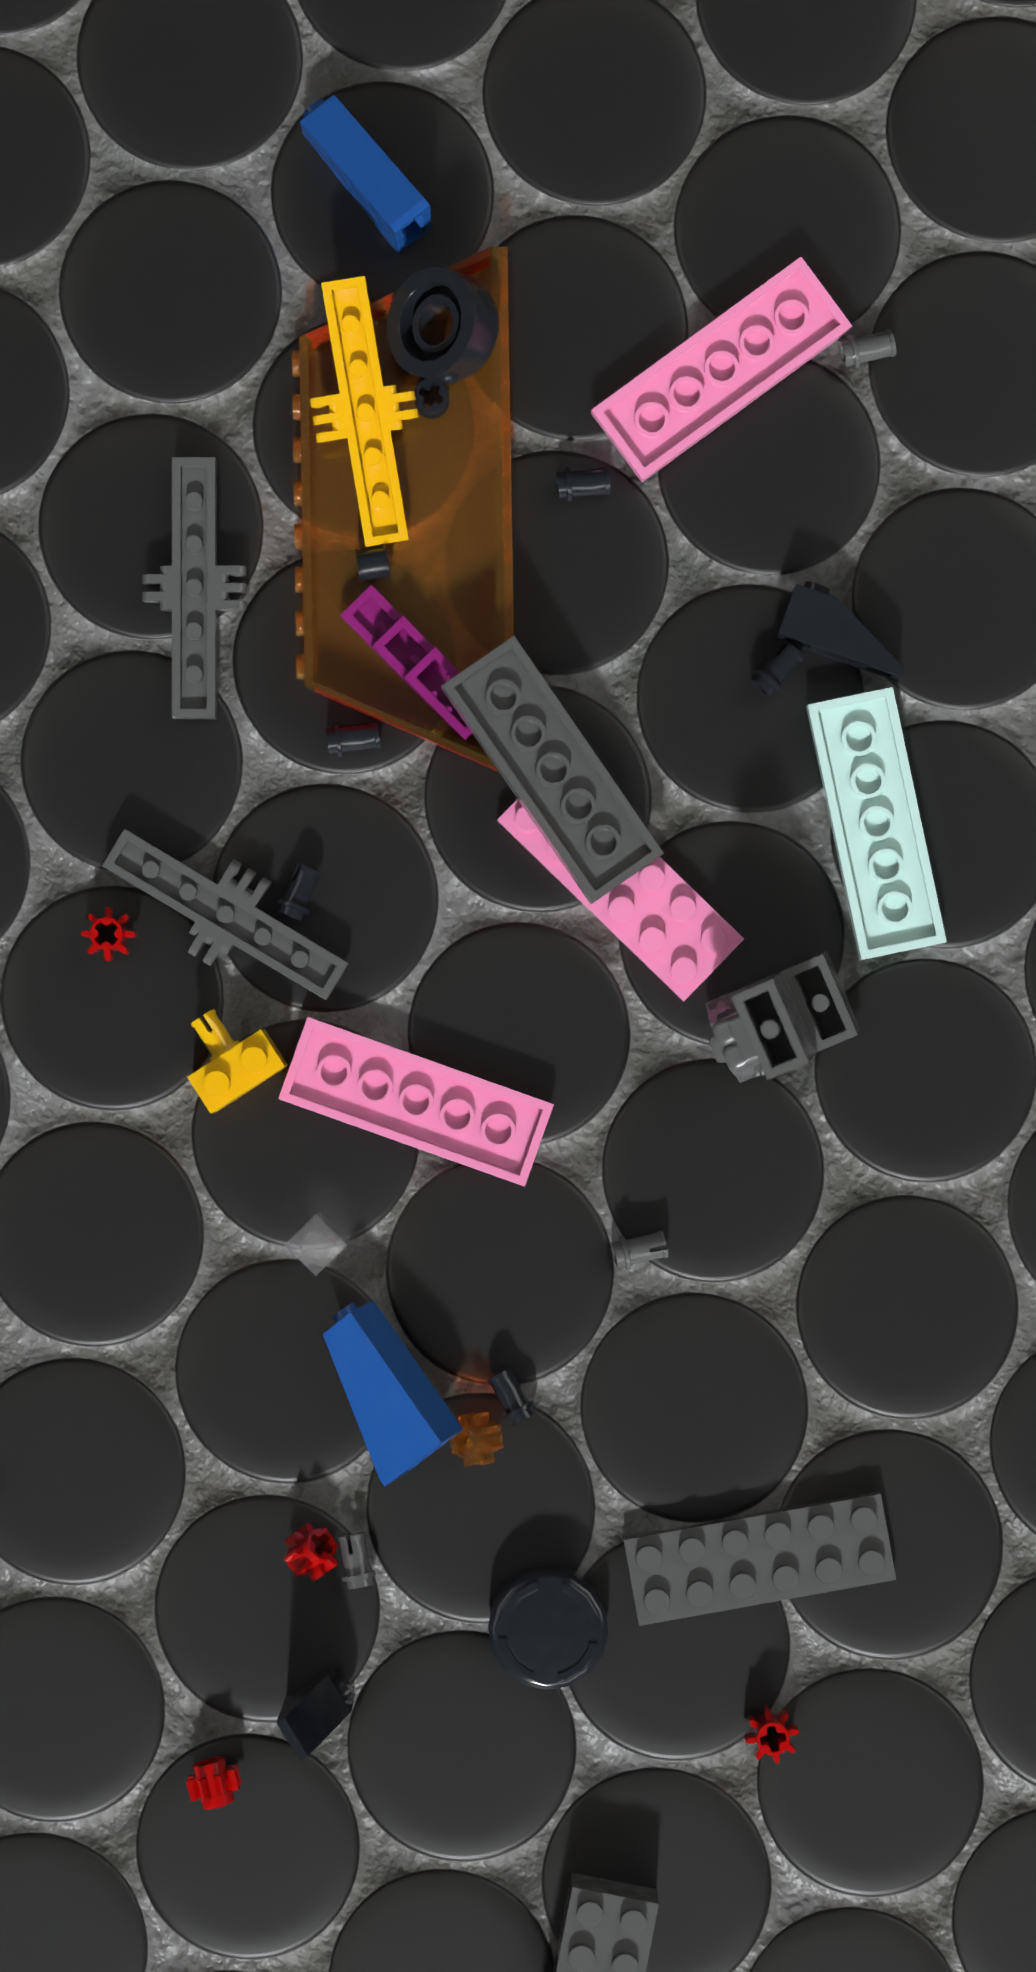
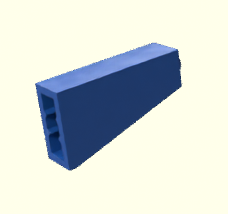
M335 95L326 101L323 99L315 101L304 111V118L300 121L304 137L398 255L432 230L429 203Z
M374 1300L359 1308L353 1302L332 1317L336 1324L327 1330L323 1337L378 1477L385 1487L408 1473L461 1432L463 1428Z

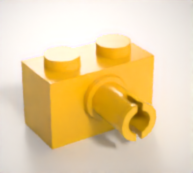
M215 1009L203 1015L212 1031L209 1030L204 1020L200 1017L191 1023V1026L194 1027L212 1056L209 1058L211 1062L187 1078L210 1114L218 1112L288 1066L265 1029H260L242 1042H239V1040L234 1042L217 1016Z

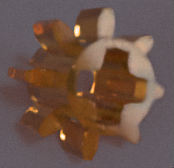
M488 1412L458 1416V1422L463 1430L450 1439L452 1454L464 1458L463 1463L465 1467L494 1463L493 1453L504 1447L502 1444L501 1425L490 1421Z

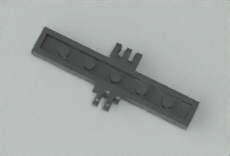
M172 457V566H160V574L142 575L143 585H160V592H142V602L160 603V611H172L173 719H217V611L247 610L246 601L229 600V594L247 593V584L229 583V577L247 576V567L217 565L216 457Z
M123 830L102 866L195 922L189 934L196 937L188 950L189 954L196 957L205 943L211 947L205 955L203 962L211 966L219 952L227 956L232 947L236 946L324 1000H328L349 963L257 908L271 884L270 880L263 877L258 882L255 891L251 890L248 887L257 872L248 868L240 882L236 881L234 877L239 872L242 863L233 859L219 883L216 884L128 830Z

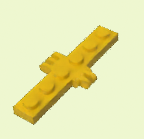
M365 276L323 282L321 287L339 394L310 399L311 408L329 406L330 412L329 414L313 416L314 425L331 423L333 430L315 434L317 443L347 439L365 547L409 540L391 431L403 429L402 420L419 418L418 409L400 411L399 403L416 400L415 391L397 393L396 385L383 387Z

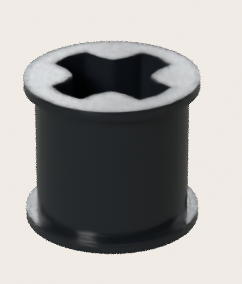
M424 379L418 383L415 388V406L418 412L429 419H436L444 415L449 407V392L443 382ZM433 389L438 390L439 399L442 403H433L430 408L425 407L422 393L431 394Z
M385 544L381 547L364 550L355 549L361 583L365 580L388 576L391 578Z

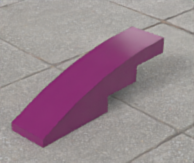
M370 585L339 616L449 726L466 740L472 732L441 689L444 683L460 673L459 670Z

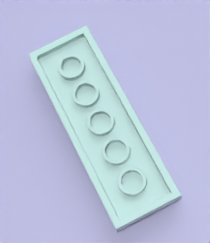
M893 687L808 704L806 709L859 960L946 943Z

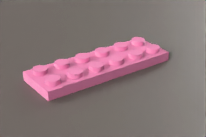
M799 257L591 410V414L639 480L644 482L849 332L852 325L803 258Z
M518 799L497 819L521 845L682 1001H685L744 940L661 857H658L599 900L590 904Z
M307 1017L278 1098L524 1187L554 1106L550 1102L311 1017Z

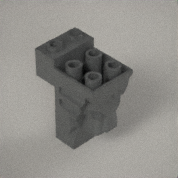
M827 951L705 1003L709 1024L713 1029V1035L708 1040L716 1061L719 1063L726 1062L739 1083L760 1075H765L768 1080L809 1063L818 1051L857 1036L861 1031Z

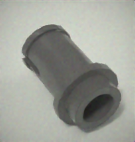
M891 329L854 338L852 334L847 335L846 340L839 342V354L843 366H851L853 369H858L860 363L896 356V343Z
M662 1230L630 1239L619 1236V1241L611 1242L617 1268L625 1266L626 1270H630L633 1264L659 1258H668V1249L665 1248L667 1243Z
M365 1532L338 1537L345 1575L341 1579L343 1582L346 1581L347 1589H357L373 1585L372 1576H375L376 1572L370 1568Z

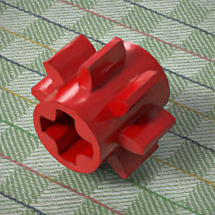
M106 907L105 917L99 919L93 914L88 915L89 920L93 924L90 931H82L81 936L90 938L93 943L87 951L89 954H95L102 949L104 950V958L108 962H112L113 951L119 950L123 954H130L129 948L125 944L128 938L137 937V933L128 931L125 926L131 918L128 914L122 915L117 920L114 919L113 908ZM103 925L118 927L114 932L115 937L118 939L116 943L107 941L102 943L100 941L104 937V933L101 930Z
M307 1523L285 1539L284 1542L290 1548L283 1559L295 1573L296 1577L309 1574L310 1579L314 1582L337 1566L338 1562L333 1556L339 1545L327 1531L326 1527L313 1530L312 1525Z
M764 1705V1714L758 1718L751 1715L747 1717L750 1725L753 1727V1732L746 1733L744 1739L748 1744H758L754 1751L756 1759L759 1760L764 1754L771 1755L777 1764L780 1760L779 1754L785 1750L791 1753L796 1751L789 1736L797 1735L799 1729L797 1725H785L789 1716L785 1708L777 1715L771 1713L769 1707ZM775 1726L777 1731L776 1741L768 1742L765 1736L767 1735V1727Z
M214 1756L200 1760L192 1765L194 1774L187 1776L188 1780L185 1781L191 1802L201 1799L203 1809L210 1810L223 1807L235 1801L233 1791L239 1790L242 1784L237 1764L227 1766L224 1756Z

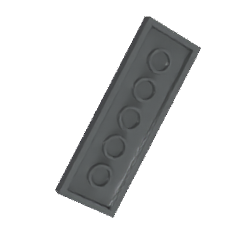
M515 636L441 686L445 695L590 904L599 900L664 854Z
M879 1491L623 1537L639 1626L896 1580L882 1497Z

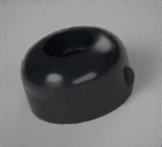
M441 265L423 268L404 281L393 298L387 318L389 348L395 361L403 370L417 377L448 384H456L458 381H463L473 376L485 365L496 345L499 331L498 310L490 291L472 276ZM452 315V329L449 336L445 340V328L448 319Z

